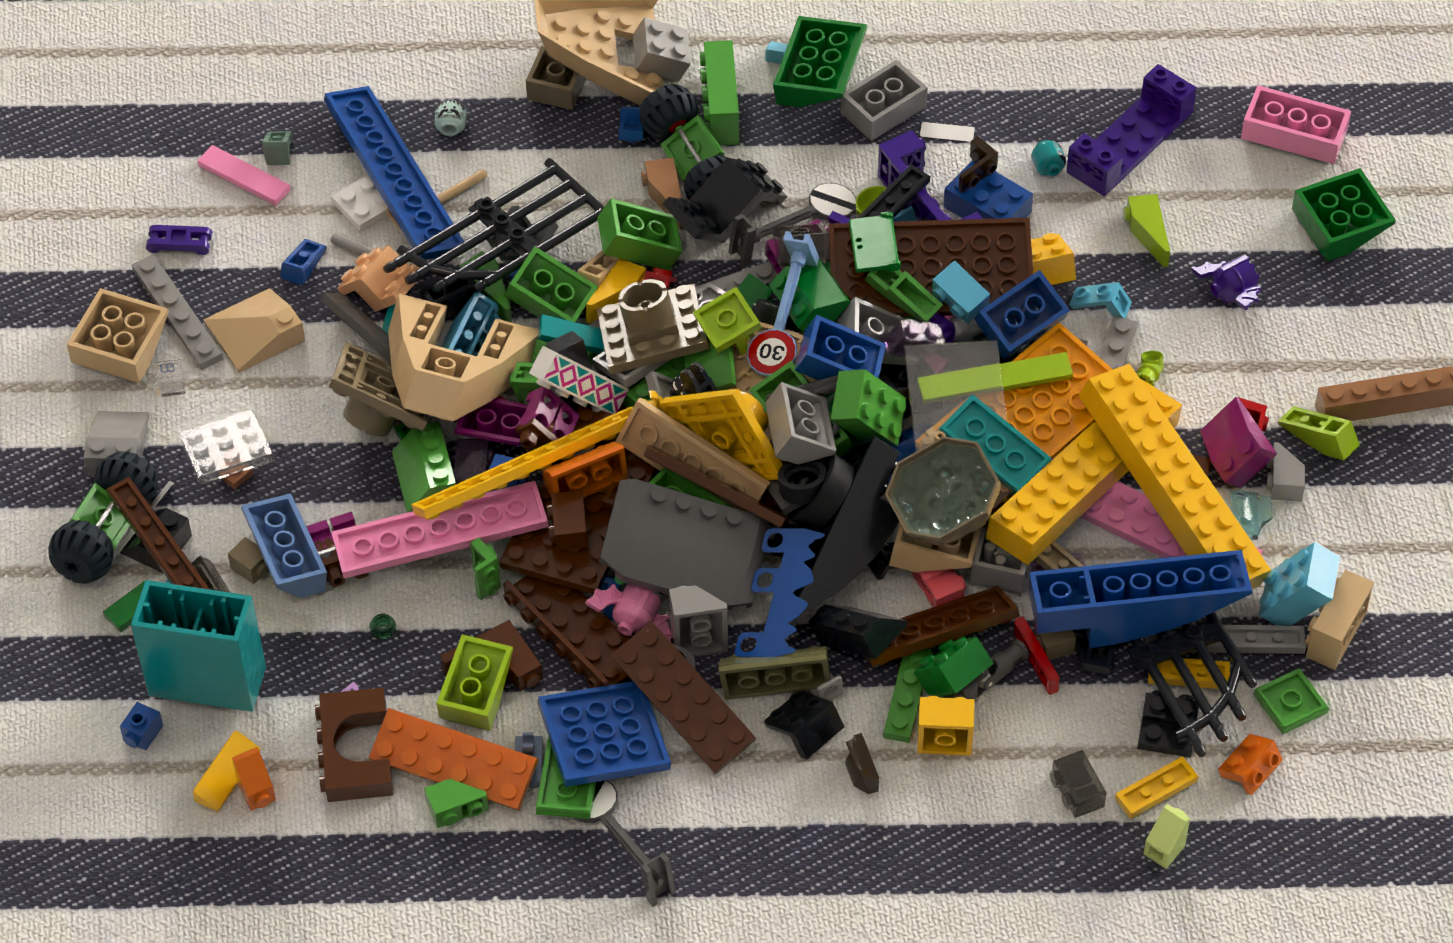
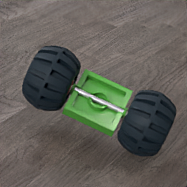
M677 84L664 85L644 99L640 107L642 127L652 138L662 141L660 145L667 156L674 158L675 168L684 181V191L687 200H689L727 157L723 156L725 153L702 117L699 116L696 98L687 88Z
M121 451L109 455L99 464L94 477V485L90 488L69 522L54 532L49 543L50 563L64 578L75 583L86 584L100 579L109 571L114 558L113 550L130 525L108 496L107 488L130 477L150 505L157 494L158 476L154 467L147 463L145 458L139 457L135 453Z

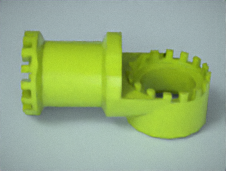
M1150 350L1141 354V365L1137 371L1138 377L1154 386L1164 367V355L1159 351Z

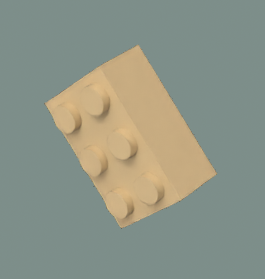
M1346 569L1340 578H1336L1333 600L1320 607L1319 611L1321 613L1318 617L1314 616L1309 624L1308 631L1310 632L1305 641L1306 646H1308L1307 658L1333 670L1337 668L1368 612L1374 586L1373 581Z

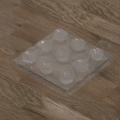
M252 410L240 412L236 415L215 420L212 423L190 428L179 433L182 445L200 485L274 461L273 453Z

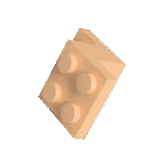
M389 245L380 249L376 247L369 254L365 252L356 259L355 263L357 265L353 270H348L341 277L343 282L337 289L343 295L356 291L377 312L396 304L398 294L406 295L415 283L408 285L405 282V278L410 273L419 269V267L409 263L396 268L393 272L385 273L383 267L399 255Z

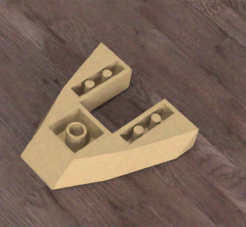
M398 294L388 335L392 376L404 409L412 410L418 414L423 413L435 416L441 420L455 421L491 402L511 387L509 379L517 362L531 363L533 350L539 335L538 329L495 319L478 355L473 356L436 346L444 328L446 305Z

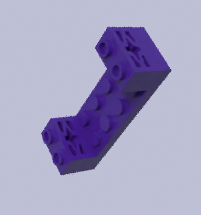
M1157 64L1143 77L1141 97L1100 136L1094 140L1083 133L1069 146L1066 173L1105 197L1193 113L1197 87Z
M913 130L879 145L878 178L885 187H888L910 165L924 172V156L926 151L924 140L921 137L918 138ZM926 187L903 208L904 210L912 206L917 221L951 220L950 216L944 214L940 209L938 201L928 194ZM975 212L960 220L983 218L978 212Z

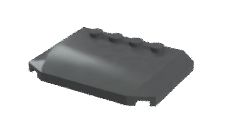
M638 479L620 480L599 563L602 566L605 563L611 568L619 580L667 595H669V589L679 586L696 585L725 602L727 610L745 605L746 608H750L756 592L752 591L751 586L756 570L762 568L765 552L762 551L761 547L765 532L771 528V524L755 514Z

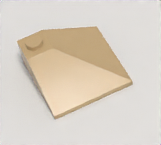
M270 288L203 319L205 325L238 373L305 341L302 321L292 307Z

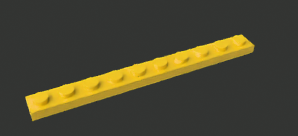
M628 407L411 504L415 515L426 520L435 519L441 515V512L460 508L464 502L470 499L482 498L490 490L502 489L510 481L524 479L530 475V472L549 468L553 462L559 459L571 458L574 455L573 453L579 450L591 449L599 441L613 439L623 428L633 407Z

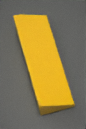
M235 730L194 788V801L219 812L238 784L232 757L255 747H258L260 751V747Z

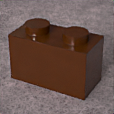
M583 490L551 493L552 504H547L548 519L553 520L554 524L549 525L550 541L556 542L557 551L587 548L588 536Z

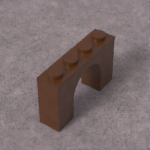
M384 687L319 694L320 704L315 705L316 721H321V728H316L318 745L322 744L323 752H318L319 768H324V776H319L321 793L326 792L328 802L393 796L392 772L389 759L356 762L342 757L336 750L339 739L347 731L357 727L382 725L387 712Z

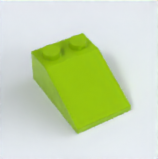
M462 634L436 703L439 718L491 731L499 709L513 647Z

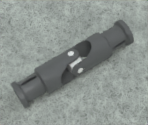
M1013 640L1011 646L1003 652L998 651L991 657L993 665L958 693L939 698L964 697L975 700L985 690L991 688L1013 671V667L1021 660L1024 661L1030 658L1028 649L1020 640Z

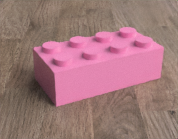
M1257 85L1244 118L1241 139L1335 165L1348 130L1351 111Z

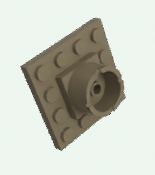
M642 280L640 283L635 282L625 287L619 294L617 304H609L597 309L610 375L709 349L707 336L692 313L700 308L694 283L668 290L666 285L659 280Z
M347 342L345 343L329 384V388L333 389L336 394L350 397L343 412L344 418L357 429H364L366 433L380 437L387 436L390 433L396 419L403 421L411 429L423 431L428 422L429 415L418 414L403 408L392 376L391 363Z

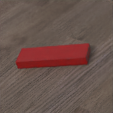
M1024 616L1015 619L1013 635L1016 639L1023 642L1030 653L1028 660L1047 693L1050 695L1059 691V675Z

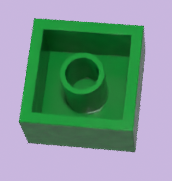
M963 636L954 642L950 639L938 647L940 650L938 653L928 655L919 662L921 666L914 671V674L928 696L941 697L958 693L994 663L977 637L966 639Z

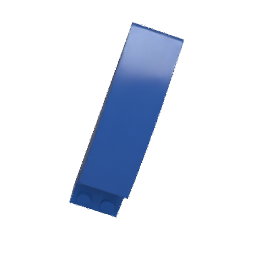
M1242 550L1029 572V597L1037 634L1085 629L1089 649L1136 640L1177 628L1201 619L1252 594V587Z

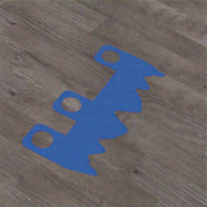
M771 528L765 532L761 547L762 551L784 554L780 568H759L754 574L751 586L753 592L774 593L764 632L741 633L735 648V655L737 657H777L796 652L785 641L788 636L797 630L788 623L800 616L808 603L795 596L793 592L814 582L812 571L804 561L815 557V554L808 546L816 539L824 537L823 533L796 528ZM774 533L781 534L783 536L782 543L776 548L769 547L767 544L768 538ZM763 573H770L773 576L772 583L767 587H759L757 584L758 577ZM747 637L755 638V648L750 652H743L740 647L741 642Z

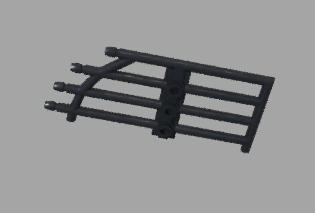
M548 158L544 162L547 169L495 200L488 196L480 198L474 202V205L469 207L471 214L409 250L404 245L399 246L396 252L400 256L388 262L383 267L385 273H390L396 270V268L411 262L418 266L419 269L406 276L405 282L408 285L431 273L444 277L442 281L439 280L432 286L434 292H440L459 280H480L473 285V290L476 293L481 292L486 287L491 286L519 269L534 246L543 252H547L598 221L597 217L604 206L553 159ZM554 175L563 182L509 215L500 208ZM570 189L579 196L526 229H523L517 223L518 220ZM586 203L594 210L588 216L541 244L532 237ZM478 220L487 227L431 262L419 256ZM493 235H496L503 241V243L458 270L443 266ZM510 249L519 256L498 270H477Z
M1215 612L1205 616L1208 621L1197 625L1192 623L1182 625L1183 630L1173 634H1168L1167 631L1158 633L1156 635L1159 639L1143 643L1141 638L1131 640L1134 648L1127 650L1133 665L1138 671L1147 669L1181 729L1175 731L1177 741L1180 742L1187 738L1194 752L1199 757H1204L1206 750L1197 732L1210 725L1221 742L1227 741V732L1218 717L1228 705L1239 721L1246 719L1245 711L1235 696L1240 677L1244 678L1246 685L1250 688H1254L1257 685L1254 675ZM1219 641L1222 643L1233 662L1228 682L1206 646ZM1192 651L1198 653L1222 694L1213 707L1209 704L1181 655ZM1172 660L1204 716L1190 723L1157 664Z

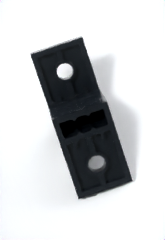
M727 157L689 200L668 197L662 205L694 239L724 243L731 236L734 217L743 214L747 218L762 201L782 204L788 196L782 191L784 187L777 180H771L767 175L768 170L761 163Z

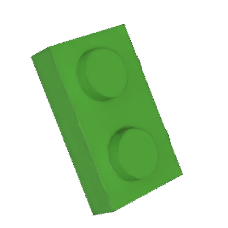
M478 537L470 543L476 595L482 600L487 596L495 594L501 587L496 552L490 544L485 545Z

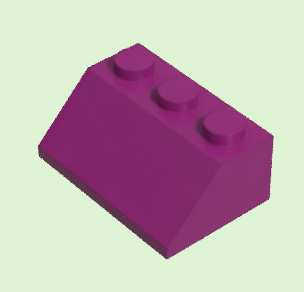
M495 398L491 402L459 418L454 434L520 446V435L515 431L517 426L520 425V420L526 412L528 404Z

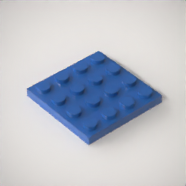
M633 682L538 696L537 704L565 787L670 770L671 761L650 701Z

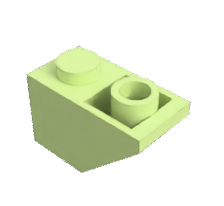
M1166 804L1146 839L1144 855L1167 869L1185 847L1190 818L1181 809L1173 808Z

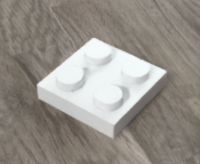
M369 175L331 196L332 203L360 232L388 216L386 213L388 207Z

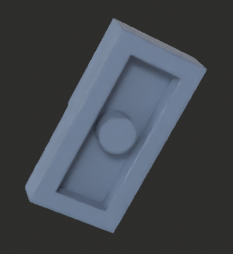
M525 732L523 736H515V751L536 757L539 760L528 787L535 788L540 786L542 775L543 736H534V732Z

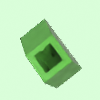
M447 779L424 788L426 803L437 828L453 825L458 820L469 816H478L489 809L485 791L452 779Z

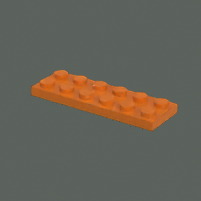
M390 708L386 712L369 755L371 761L389 759L392 768L436 783L452 779L486 792L488 801L520 811L539 761L536 757Z

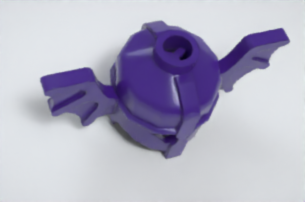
M1239 256L1228 263L1223 261L1220 264H1211L1207 261L1202 266L1192 267V273L1201 279L1213 276V284L1210 285V291L1214 297H1219L1224 303L1228 304L1236 301L1237 305L1244 310H1248L1251 304L1258 303L1257 294L1262 292L1261 286L1256 285H1258L1260 276L1255 272V266L1249 263L1248 256Z

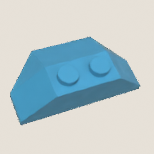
M474 292L454 319L441 347L477 356L495 319H499L497 303L480 292Z

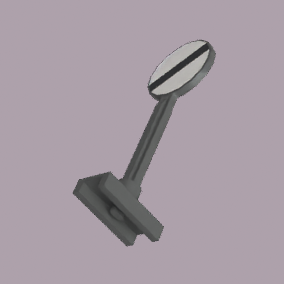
M824 183L812 189L808 198V207L757 229L743 214L734 217L728 252L731 255L738 253L741 256L740 265L745 267L751 264L754 244L759 242L761 238L815 215L828 220V216L832 211L849 218L856 210V197L851 190L843 185Z
M608 780L598 781L595 787L591 818L573 819L583 823L601 821L641 868L646 898L654 907L657 905L656 897L665 891H668L671 896L676 894L670 859L663 852L649 860L611 815L618 804V793L614 785Z

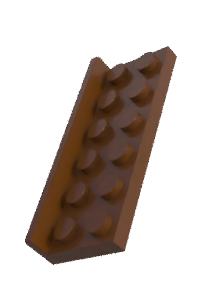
M527 575L513 585L508 580L503 583V598L510 607H515L520 612L522 619L527 624L531 623L536 628L538 635L544 641L548 640L553 645L558 656L561 658L565 657L570 662L576 674H582L587 679L590 688L627 683L631 680L611 657V654L627 642L629 638L620 633L617 626L602 612H597L587 606L585 602L588 598L580 590Z

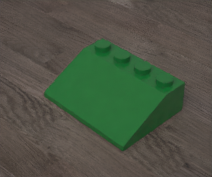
M798 16L773 83L776 105L803 107L843 97L868 28L867 24Z

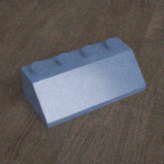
M287 494L242 505L241 510L276 588L299 598L325 592L327 571L292 495Z

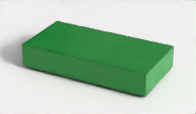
M145 581L103 611L104 617L120 632L132 623Z

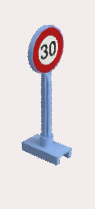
M785 231L783 241L791 257V266L774 328L759 333L751 340L747 348V359L750 367L759 375L768 377L790 361L795 363L797 359L798 348L794 338L784 330L801 269L804 265L817 266L819 255L810 234H805L803 240L793 239L791 232Z

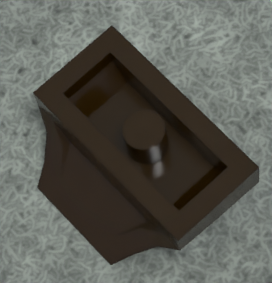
M862 733L856 734L850 741H846L849 754L845 765L854 787L867 794L879 792V775Z

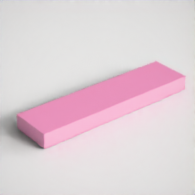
M213 145L197 160L198 166L275 206L291 190L290 185Z

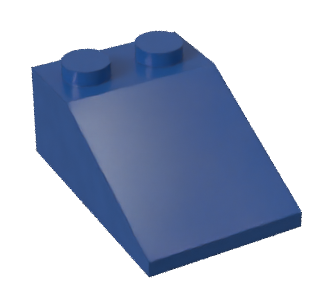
M816 315L804 331L795 371L816 380L838 376L839 371L866 369L879 378L886 344Z

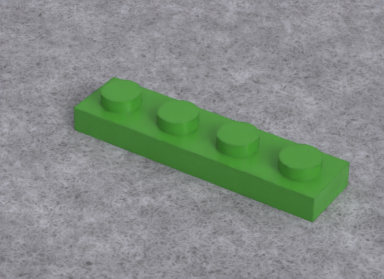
M923 649L914 652L908 657H902L883 738L910 743L923 691V686L917 679L914 671L921 666L919 662L932 654V649Z

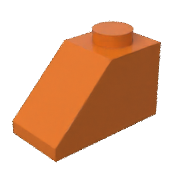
M258 747L232 757L238 786L250 810L266 807L275 801L274 788Z

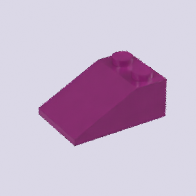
M1235 397L1200 430L1211 463L1223 481L1240 488L1277 455V452L1238 397Z

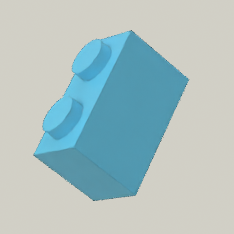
M955 260L932 281L934 297L940 302L944 301L950 307L951 313L957 319L962 318L966 323H969L981 309L989 305L990 293Z

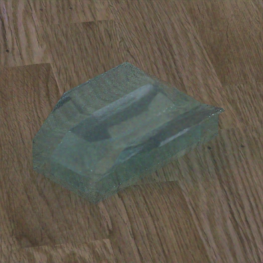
M1231 490L1230 510L1251 540H1258L1261 528L1272 520L1271 496L1259 495L1255 492Z

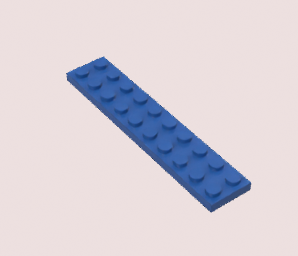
M365 86L325 93L324 102L412 248L453 224L452 220L371 88ZM458 232L419 256L425 260L437 258L461 244L464 240Z

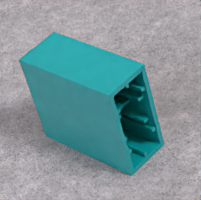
M145 580L131 628L148 696L253 712L266 670V663L252 596Z

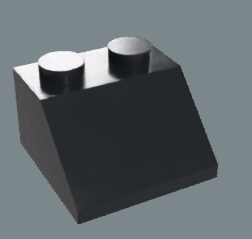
M168 508L154 511L182 550L192 537L189 519ZM134 533L120 551V554L163 573Z

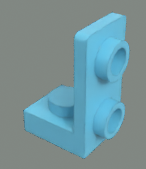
M1115 282L1077 287L1069 305L1072 309L1105 305L1112 316L1126 319L1132 301L1120 283Z

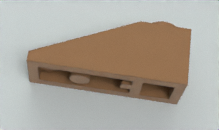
M674 158L644 161L645 171L641 172L642 186H647L648 194L665 213L671 214L662 205L668 197L682 198ZM677 221L678 227H679L680 229H685V228Z

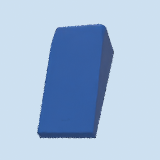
M304 239L281 264V278L303 285L326 251L327 246Z

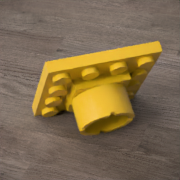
M737 388L665 397L659 403L665 414L766 480L778 479V472L783 464L779 458L775 457L774 449L764 433L769 424L768 415L764 412V407L752 395Z

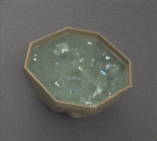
M943 436L897 462L885 496L908 536L919 540H928L934 545H941L958 540L985 525L986 521L990 518L992 508L999 495L1001 483L978 442Z

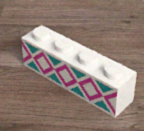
M542 346L529 374L538 378L537 384L549 390L551 386L556 387L554 392L567 399L571 394L574 396L572 401L584 407L589 403L592 405L591 408L594 412L617 413L629 390L619 383L545 346Z

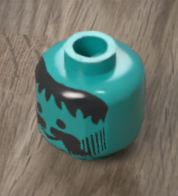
M1040 141L1031 153L1034 166L1040 175L1056 176L1066 165V157L1063 150L1055 141Z

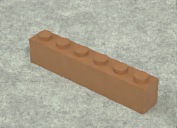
M1453 366L1319 387L1315 408L1319 413L1356 421L1453 405Z

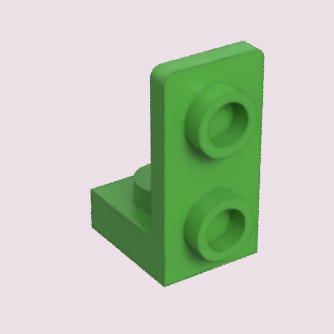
M517 362L514 371L510 375V386L513 388L519 403L528 404L526 402L528 393L542 387L536 383L538 378L529 374L534 363Z

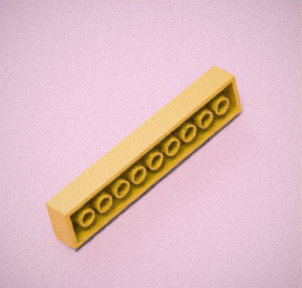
M1127 364L1089 378L1080 392L1079 398L1185 554L1188 556L1242 550L1252 589L1260 587L1264 579L1271 572L1270 567L1132 366Z
M1140 379L1173 428L1178 425L1183 404ZM1096 421L990 517L986 539L1026 565H1029L1129 471Z

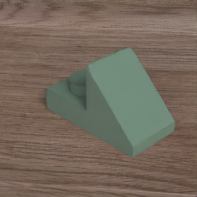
M291 131L266 133L262 147L267 165H290Z

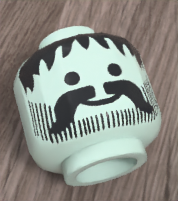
M445 100L439 103L435 113L434 124L436 129L446 136H454L461 133L466 124L467 111L465 106L456 100Z

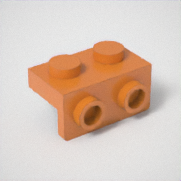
M1249 734L1218 768L1221 777L1242 783L1246 793L1252 795L1283 759L1274 740Z

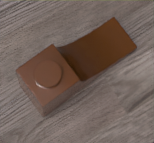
M510 620L475 637L513 647L506 679L515 685L519 691L532 688L543 680L541 663ZM457 647L440 655L441 669L445 676H447Z

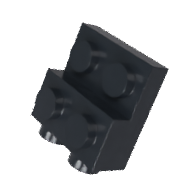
M1160 691L1146 692L1137 749L1191 758L1193 747L1187 738L1180 742L1177 741L1175 731L1181 728ZM1187 694L1176 697L1190 723L1196 721L1199 706L1194 698Z

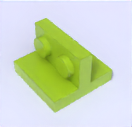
M737 287L692 312L717 353L735 345L742 356L747 353L748 345L746 341L750 339L749 335L762 328L759 320Z

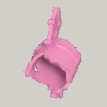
M628 583L623 592H620L615 584H612L607 590L595 589L594 595L585 602L587 606L597 612H601L609 605H615L612 617L618 625V631L623 635L631 636L632 633H637L652 621L669 641L672 638V633L668 626L669 615L658 613L662 601H660L658 594L653 593V590Z

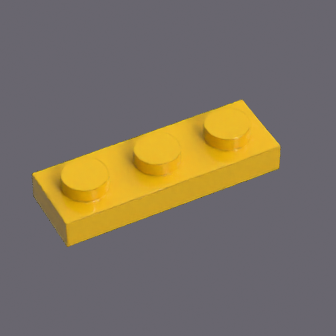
M1183 658L1200 688L1218 689L1202 660ZM1172 660L1157 664L1168 685L1186 686ZM1215 661L1228 682L1230 662ZM1148 672V684H1155Z
M1182 756L1117 792L1115 800L1128 817L1132 819L1198 782L1199 776Z

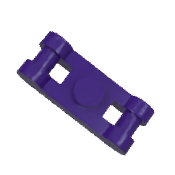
M151 225L148 232L150 239L146 242V250L151 253H157L160 250L196 252L199 255H206L209 253L210 244L208 241L211 240L213 231L208 227Z

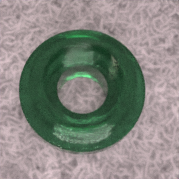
M377 614L370 622V632L378 639H387L395 633L396 622L388 614Z

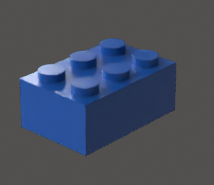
M973 161L944 190V208L961 218L978 212L983 219L1027 218L1032 213L1033 193L996 171L979 181L974 188H969L964 193L958 190L959 176L975 164Z
M1039 270L981 309L974 320L1005 360L1051 329L1058 322L1064 320L1070 309Z

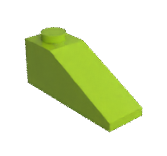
M1158 195L1128 196L1127 207H1123L1124 221H1128L1130 231L1163 267H1168L1170 247Z
M1295 406L1278 420V424L1329 457L1345 460L1360 445L1350 420Z

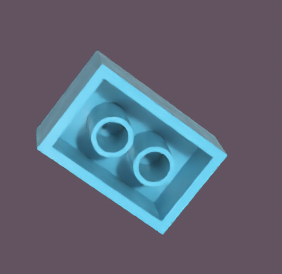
M1314 542L1308 547L1301 549L1291 558L1285 559L1274 569H1271V572L1264 579V590L1259 601L1261 605L1259 616L1274 625L1291 626L1333 600L1340 556Z

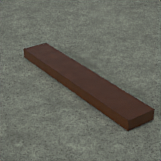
M648 446L644 453V457L778 527L786 526L791 518L656 446Z
M130 477L107 488L108 496L171 584L209 589Z

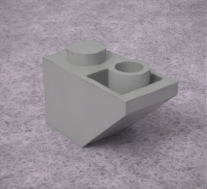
M1274 442L1273 448L1277 455L1266 464V468H1271V473H1267L1266 489H1271V499L1302 501L1305 488V465L1280 443Z

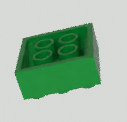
M1361 168L1297 189L1294 193L1292 210L1326 262L1348 255L1396 223L1395 218Z

